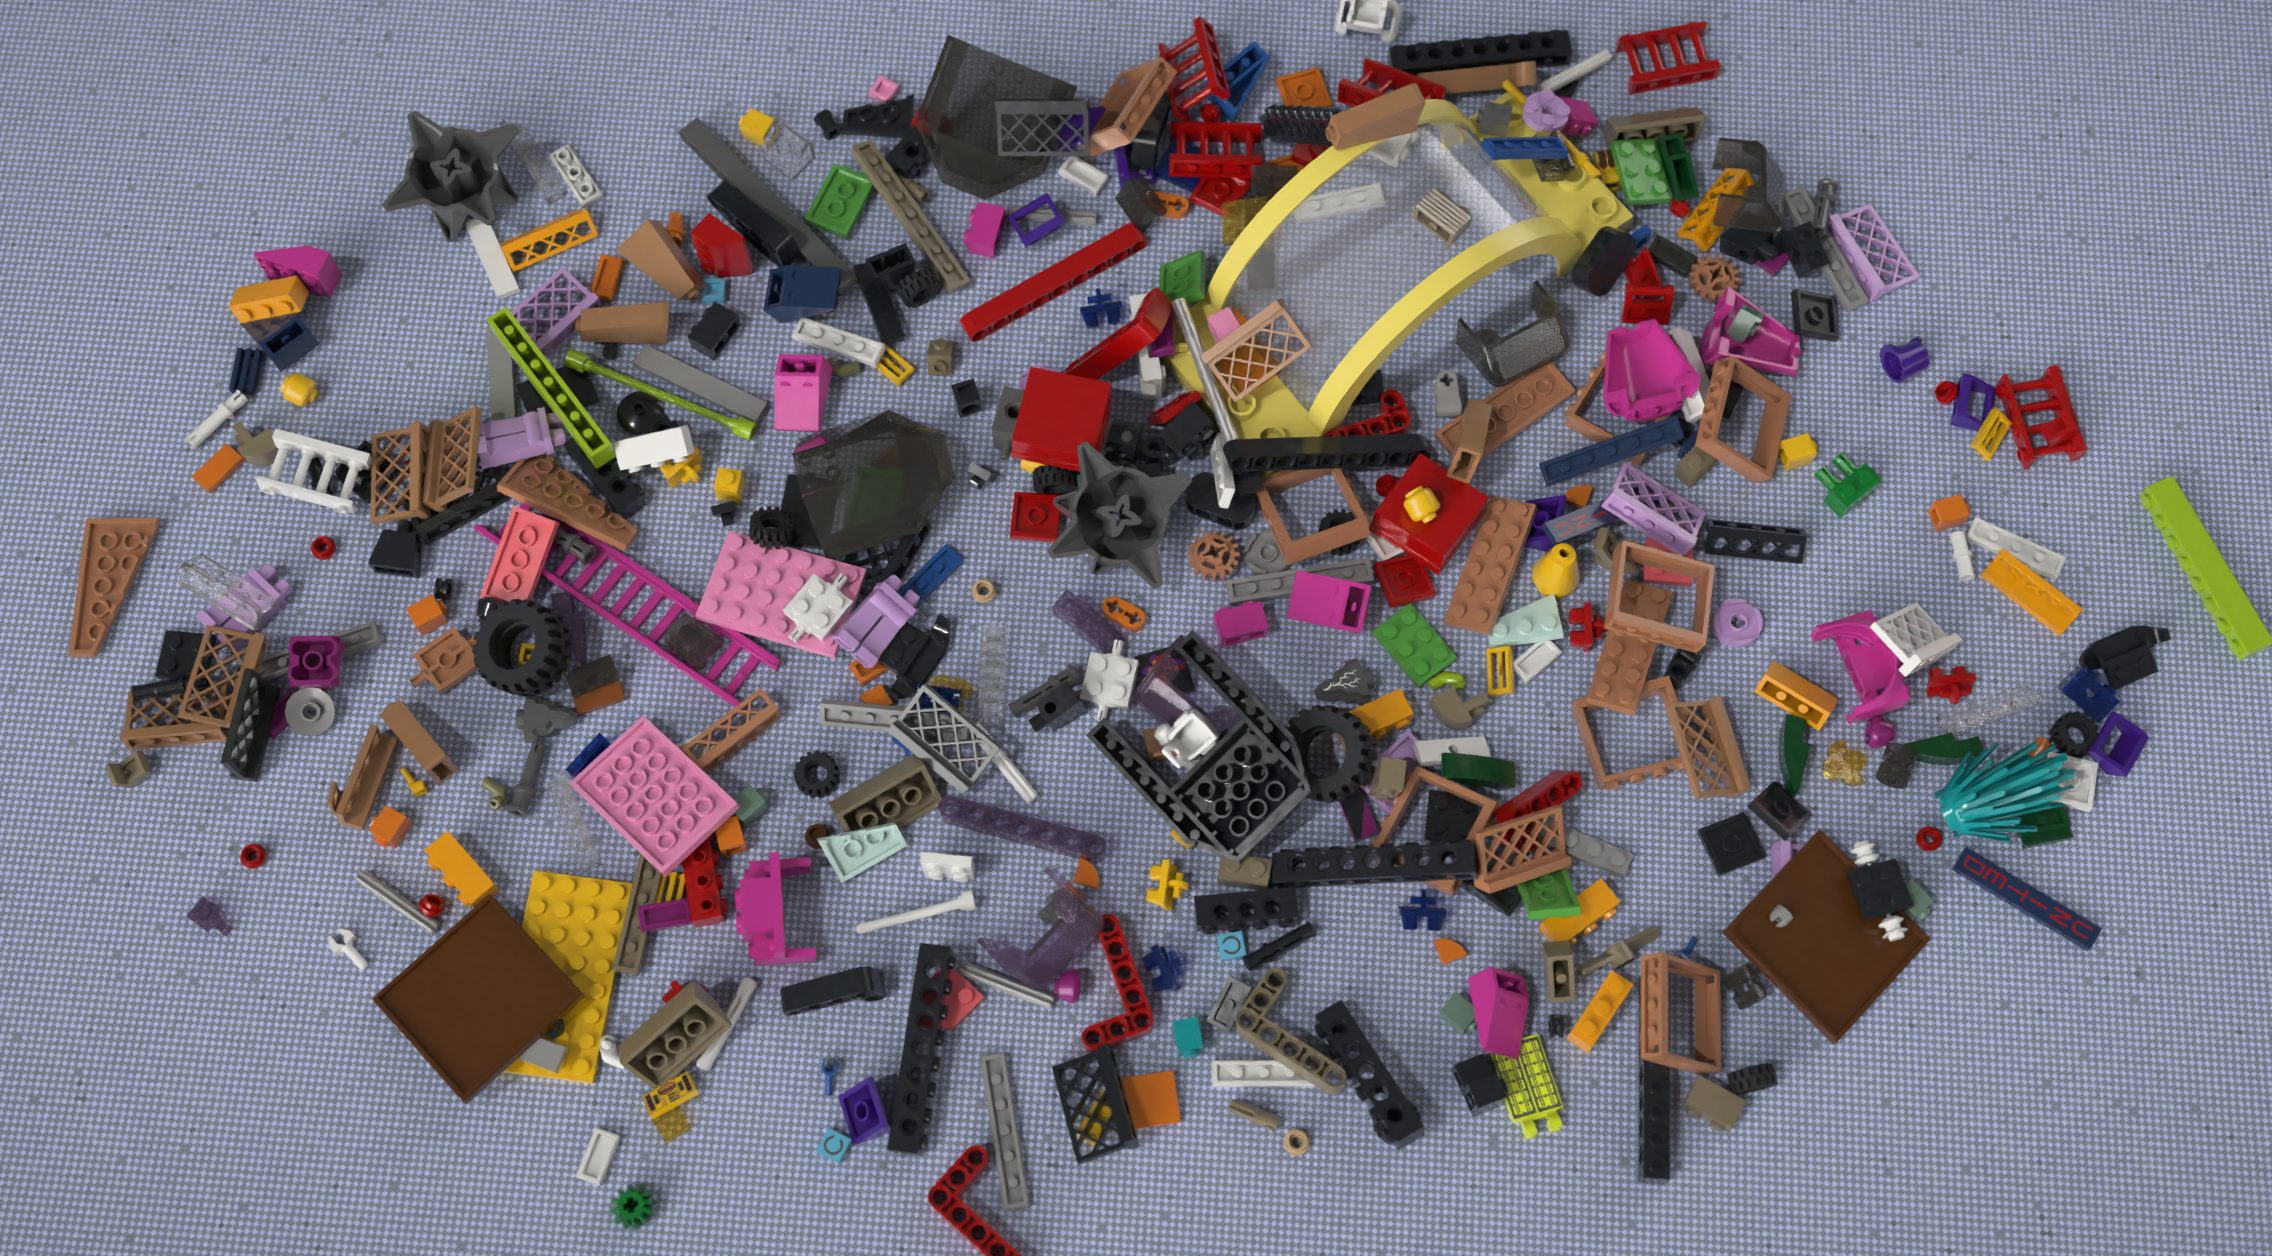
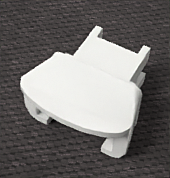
M1339 0L1334 29L1337 33L1343 35L1347 34L1348 29L1382 35L1381 42L1392 43L1398 36L1403 7L1394 0ZM1345 6H1348V7H1350V9H1349V14L1347 15V20H1346V23H1345V22H1342V21H1343ZM1387 12L1393 15L1390 32L1383 30Z

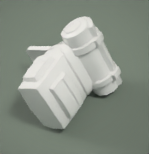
M1195 708L1191 711L1186 710L1176 719L1173 727L1169 723L1161 724L1156 728L1154 734L1159 744L1164 746L1162 753L1178 769L1184 767L1187 771L1202 759L1200 754L1205 755L1218 743L1220 733L1211 721ZM1170 751H1175L1177 755L1174 757Z

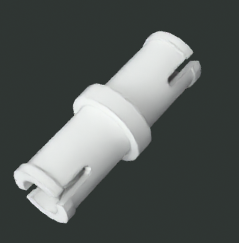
M1964 531L1950 534L1954 551L1952 558L1957 564L1959 580L1970 581L1975 578L1971 563L1973 556L1972 552L1968 549Z

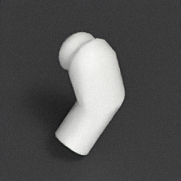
M604 1035L599 1045L602 1060L625 1070L626 1068L620 1064L614 1037Z

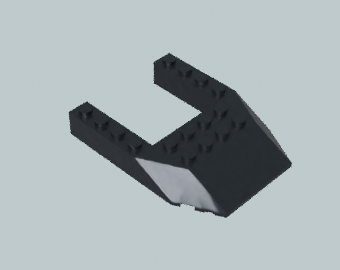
M1192 630L1175 649L1242 719L1174 786L1161 775L1111 720L1103 718L1086 736L1186 844L1239 863L1312 791L1294 735L1205 639Z

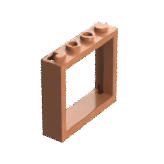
M1162 57L1119 73L1098 107L1103 106L1106 110L1090 133V156L1133 142L1177 73ZM1121 79L1126 82L1123 86L1119 83Z
M1606 349L1599 358V361H1601L1599 367L1594 366L1587 378L1590 380L1587 386L1582 385L1576 394L1578 400L1575 404L1570 403L1564 414L1567 416L1565 426L1596 443L1615 436L1584 420L1579 415L1605 375ZM1673 412L1666 416L1657 418L1654 421V423L1670 418ZM1648 452L1626 460L1640 467Z
M1734 356L1716 360L1695 445L1753 483L1772 479L1791 395ZM1731 379L1766 402L1752 461L1717 439Z
M1344 468L1282 470L1262 477L1263 491L1254 493L1256 502L1287 565L1369 537L1368 525L1371 524L1369 514L1367 512L1363 513L1360 497L1358 494H1353V485L1349 477L1345 478ZM1331 473L1355 520L1292 541L1269 495Z
M1622 540L1613 552L1604 628L1697 653L1707 642L1715 565L1702 562L1700 559H1690L1679 553L1661 551L1657 547L1643 546L1635 541ZM1625 560L1697 579L1692 631L1619 611Z
M1669 676L1645 681L1640 699L1661 694L1665 706L1669 703H1678ZM1587 696L1574 699L1571 709L1598 789L1606 788L1607 790H1613L1620 787L1622 783L1629 781L1630 784H1636L1644 781L1645 777L1653 775L1654 778L1663 777L1669 773L1668 771L1676 769L1678 772L1686 771L1682 758L1679 757L1605 776L1585 717V713L1605 708L1586 703ZM1676 710L1678 718L1684 722L1682 712ZM1685 732V741L1692 745L1690 735ZM1692 755L1691 760L1693 764L1697 758Z
M1416 766L1414 771L1407 775L1404 790L1395 797L1393 802L1394 808L1390 815L1385 816L1381 825L1382 830L1378 837L1373 838L1370 848L1389 843L1422 780L1482 807L1466 840L1474 842L1475 845V832L1493 825L1499 806L1494 800ZM1400 858L1396 859L1394 862V866H1402L1405 863V860H1402ZM1463 880L1426 881L1422 883L1454 898Z
M1663 952L1641 955V1059L1696 1075L1721 1073L1719 970ZM1668 972L1695 980V1060L1668 1053Z

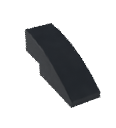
M1456 855L1449 864H1452L1455 861ZM1474 879L1463 880L1460 885L1467 892L1508 917L1522 900L1520 893L1512 886L1489 894L1474 886Z

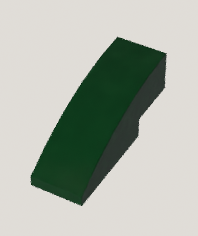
M1682 132L1659 137L1656 140L1668 185L1676 202L1699 198L1700 194L1690 153H1686Z
M1787 714L1781 723L1778 753L1786 791L1794 798L1800 789L1811 745L1801 742L1806 719Z
M1951 732L1905 743L1898 753L1901 757L1927 764L1959 765L1968 751H1970L1971 755L1965 764L1973 756L1976 760L1984 749L1979 736L1955 742Z
M1446 752L1441 754L1442 778L1474 788L1485 786L1498 791L1515 787L1514 763L1471 754Z

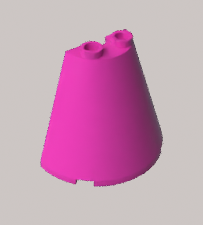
M1727 287L1713 309L1715 314L1712 316L1711 322H1707L1701 338L1699 355L1702 363L1714 366L1716 360L1734 356L1757 372L1794 377L1799 370V364L1797 363L1801 352L1799 347L1800 337L1738 292ZM1745 303L1764 313L1761 323L1755 322L1759 325L1753 336L1747 335L1743 343H1739L1730 337L1731 334L1727 333L1740 307Z
M1655 319L1641 321L1633 329L1617 327L1608 330L1603 400L1607 410L1616 417L1618 415L1625 416V419L1628 421L1657 419L1678 410L1683 406L1682 402L1688 397L1692 398L1695 395L1700 383L1699 374Z

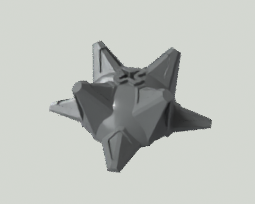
M416 110L407 115L414 146L409 152L404 170L405 178L382 203L387 212L424 204L432 210L446 241L455 242L467 214L486 225H491L496 221L492 203L515 205L518 202V195L498 165V158L519 133V129L515 124L477 132L473 129L467 130L452 126L443 128Z
M1086 441L1077 445L1082 485L1077 491L1054 498V506L1067 516L1071 523L1047 550L1051 559L1088 554L1091 574L1098 575L1116 565L1126 564L1153 589L1162 586L1163 579L1158 545L1165 538L1167 532L1168 509L1192 482L1188 472L1151 478L1126 460H1122L1114 467Z

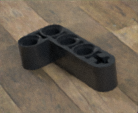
M1164 92L1134 138L1131 166L1155 169L1159 142L1172 107L1169 92Z
M861 966L780 988L783 1015L794 1016L857 999L867 1002L882 1000L886 998V990L881 970L871 966Z

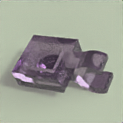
M204 896L187 914L189 919L207 932L214 927L227 936L233 929L220 919L225 912Z

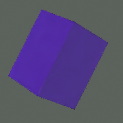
M1103 106L1090 107L1089 109L1090 133L1106 110ZM1062 114V115H1063L1065 118H1067L1070 114ZM1074 114L1068 121L1079 130L1084 125V114ZM1059 116L1053 118L1055 130L1063 122ZM1066 123L1057 132L1066 142L1075 134ZM1083 128V130L1080 132L1083 136H1084V128ZM1077 135L1069 145L1075 148L1083 145L1084 141ZM1057 138L1058 149L1060 150L1064 144ZM1065 147L1062 151H1068L1069 149Z
M1565 495L1526 501V503L1536 504L1538 511L1524 547L1545 552L1553 548L1552 543L1541 526L1545 522L1563 516L1567 499Z
M873 1076L868 1077L838 1096L853 1145H858L890 1133V1123Z

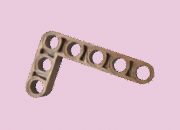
M1535 61L1417 74L1418 77L1445 86V94L1503 89L1502 83L1507 79L1516 87L1537 85Z

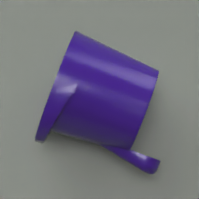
M1916 336L1906 344L1899 346L1887 344L1880 349L1882 367L1893 382L1901 383L1929 367V356L1927 350L1921 344L1922 339L1920 336Z

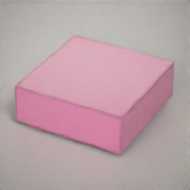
M879 76L868 92L869 97L881 103H886V100L894 99L900 90V86L891 80Z

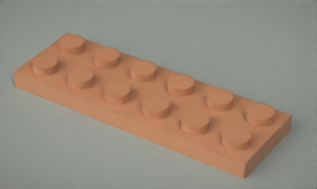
M1547 356L1480 401L1492 406L1481 459L1575 395L1576 390ZM1463 414L1434 434V437L1450 456L1453 453Z
M1491 496L1445 615L1444 623L1446 626L1491 636L1537 514L1538 508L1536 504Z
M1625 579L1621 591L1619 611L1664 623L1673 591ZM1609 630L1586 698V703L1635 716L1657 642Z

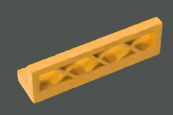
M1726 168L1677 231V236L1682 239L1694 240L1699 251L1707 252L1756 188V184L1748 170ZM1730 176L1734 177L1732 180L1726 182ZM1696 226L1693 231H1689L1690 228Z
M583 207L505 240L500 245L512 271L515 272L599 235L587 209ZM587 221L592 232L584 236L575 233L577 225ZM561 231L570 234L567 243L563 245L553 242L556 233ZM538 241L548 243L546 252L542 254L533 252L534 243ZM516 250L526 252L525 260L516 265L509 254Z
M2005 549L1998 553L1980 575L2058 636L2062 635L2083 610Z

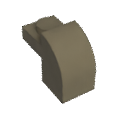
M241 421L232 426L237 432L234 438L240 445L237 450L249 464L265 467L274 463L279 449L275 446L272 438L273 432L270 428L252 437Z
M1599 528L1598 535L1593 542V549L1596 552L1594 561L1601 567L1611 570L1614 549L1622 540H1617L1609 528ZM1625 560L1624 573L1638 574L1641 564Z
M1451 687L1431 697L1429 706L1438 721L1445 727L1453 730H1464L1470 728L1473 721L1471 716L1476 718L1486 712L1489 699L1484 692L1463 703L1454 687Z

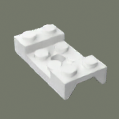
M1147 294L1129 296L1132 313L1129 315L1130 321L1134 319L1142 300ZM1148 344L1135 353L1143 401L1162 399V390H1166L1165 366H1160L1159 357L1153 358L1151 355V345Z

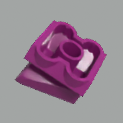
M331 635L291 637L288 647L290 653L288 669L289 687L332 690L333 687L340 686V664L346 648V642H341V637Z

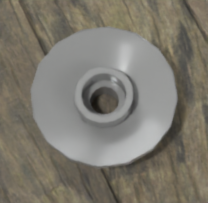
M318 688L298 690L287 701L285 709L286 720L290 727L298 734L305 736L320 735L328 730L334 722L336 714L334 702L329 694ZM311 707H314L317 711L315 716H310L309 714Z

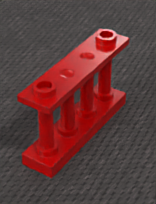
M1201 16L1193 20L1194 34L1174 48L1170 49L1162 42L1158 44L1159 57H1162L1177 71L1168 86L1173 115L1184 122H1191L1188 109L1209 95H1217L1222 100L1231 96L1214 26ZM1196 43L1199 44L1198 52L1177 64L1176 57ZM1203 60V69L1182 82L1180 74ZM1207 77V86L1186 99L1184 92Z
M1693 21L1686 25L1638 34L1629 33L1618 37L1615 51L1616 53L1626 51L1633 72L1627 85L1629 95L1717 79L1721 68L1719 59H1707L1701 40L1707 26L1706 21ZM1691 39L1699 63L1688 65L1685 62L1679 41ZM1670 43L1677 67L1666 69L1663 66L1657 45ZM1648 47L1655 71L1644 73L1641 70L1635 50Z
M1365 58L1363 75L1358 81L1353 82L1345 78L1339 81L1337 102L1355 107L1385 95L1389 89L1395 91L1413 83L1417 84L1425 100H1444L1446 87ZM1369 82L1380 85L1376 90L1366 87ZM1421 125L1416 126V132L1421 128Z
M1171 121L1170 141H1177V154L1170 153L1169 177L1261 178L1262 155H1255V143H1261L1262 123ZM1186 142H1200V154H1186ZM1209 142H1223V154H1209ZM1232 142L1246 143V155H1232Z
M2058 365L2049 366L2041 379L2011 384L2008 374L2002 375L1995 387L1996 395L1998 398H2001L2006 416L2012 422L2010 428L2017 446V458L2019 462H2022L2024 470L2032 466L2036 457L2065 452L2068 454L2070 461L2080 460L2087 449ZM2043 388L2046 390L2049 398L2044 401L2018 405L2014 393ZM2067 407L2078 426L2077 436L2052 448H2049L2048 445L2032 448L2028 436L2040 434V426L2046 423L2025 426L2021 414L2050 409L2054 412L2057 419V412Z

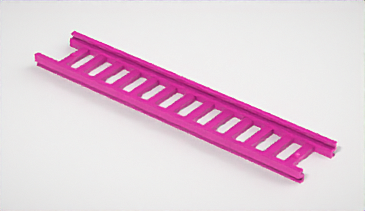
M524 503L520 505V508L525 509L527 511H531L533 509L532 507ZM540 512L542 516L559 522L560 528L569 534H577L588 545L596 546L598 551L594 559L572 585H569L562 578L579 559L573 554H567L553 572L543 567L541 576L733 707L741 703L739 699L734 697L735 693L760 662H763L776 672L780 668L781 662L778 658L738 631L697 620L695 615L699 607L698 604L609 544ZM507 522L497 534L478 523L474 529L499 546ZM554 540L545 563L550 559L555 550L560 546V544H558ZM609 558L617 564L614 570L591 598L581 593L592 576ZM627 571L634 575L636 579L610 611L600 606V603ZM647 584L655 590L629 624L619 619V616L632 599ZM664 597L674 602L673 606L648 637L637 631ZM686 610L693 615L692 619L668 649L665 650L657 642L681 612ZM705 623L712 628V631L689 660L684 663L676 657L700 625ZM723 635L732 643L706 676H703L695 669ZM742 648L751 656L727 687L722 689L714 682Z

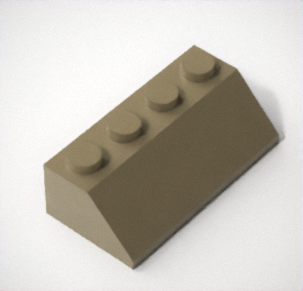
M1679 107L1675 110L1667 111L1657 110L1646 114L1635 113L1624 117L1613 116L1605 120L1602 132L1607 149H1611L1610 144L1614 140H1657L1659 137L1681 132L1684 144L1698 142L1706 117L1697 107Z
M912 754L828 804L846 833L892 822L900 829L942 805L944 802L924 763L919 757Z
M692 980L618 1046L620 1064L651 1088L655 1089L674 1078L731 1028L732 1023L712 995Z

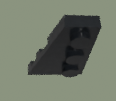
M914 94L907 95L905 99L886 100V103L875 106L868 104L844 110L842 134L903 138L912 129Z

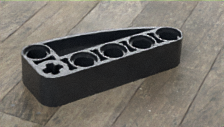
M723 181L707 194V199L712 206L746 240L777 267L792 265L802 256L789 230L727 181Z

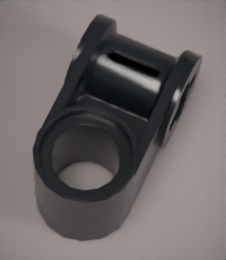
M1678 648L1663 677H1670L1674 689L1681 688L1705 652L1701 650L1700 652L1693 653ZM1672 671L1678 672L1682 677H1675Z

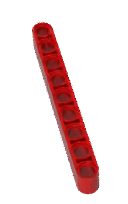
M1135 222L1127 223L969 311L961 317L959 323L970 340L977 342L1139 252L1147 245L1148 240Z

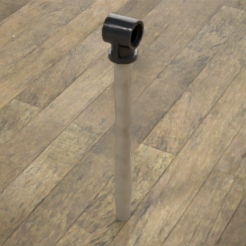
M1185 298L1176 299L1172 302L1173 309L1226 444L1230 440L1238 439L1237 433L1214 373L1208 363L1205 364L1200 357L1205 353L1186 300ZM1258 471L1234 472V485L1240 498L1263 491Z

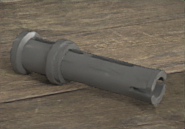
M1830 178L1821 179L1816 187L1818 193L1814 197L1816 210L1813 227L1818 237H1823L1827 232L1830 208L1835 204L1836 200L1834 194L1837 192L1838 184Z
M558 526L554 541L563 546L565 553L568 555L573 554L579 558L583 565L589 564L597 553V547L588 545L581 540L579 535H571Z
M1067 665V669L1055 676L1050 675L1046 683L1009 703L1008 706L1013 715L1018 717V715L1036 706L1037 702L1066 681H1068L1070 686L1075 683L1077 685L1080 684L1081 681L1072 665Z
M537 741L531 743L520 782L514 786L513 792L515 794L511 805L507 807V812L519 817L529 816L528 808L531 799L536 794L534 785L547 749V745L539 742V745H537Z

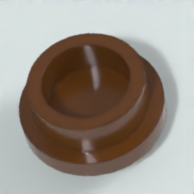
M822 824L810 826L805 832L806 843L813 849H821L817 839L830 836L829 830Z

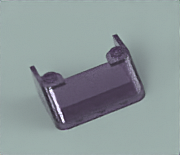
M1181 634L1155 662L1137 687L1135 701L1158 723H1169L1172 727L1176 719L1186 710L1191 711L1195 708L1207 717L1220 733L1219 742L1242 718L1226 705H1219L1207 714L1171 683L1179 671L1178 664L1173 657L1178 652L1175 647L1185 638Z
M1046 867L1043 871L1061 888L1052 899V907L1061 918L1027 954L1016 946H1008L1002 950L991 938L980 937L977 940L1004 970L1029 988L1036 990L1048 988L1054 981V978H1057L1102 931L1105 923L1103 915L1058 869Z

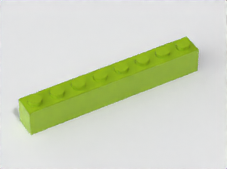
M504 307L486 320L494 335L596 469L616 457L611 442L509 309Z
M2173 475L2147 486L2139 495L2142 505L2150 512L2156 528L2161 530L2168 548L2173 550L2180 568L2187 573L2191 580L2192 588L2199 593L2205 609L2211 613L2216 621L2218 631L2228 641L2231 652L2241 661L2265 651L2272 645V637Z

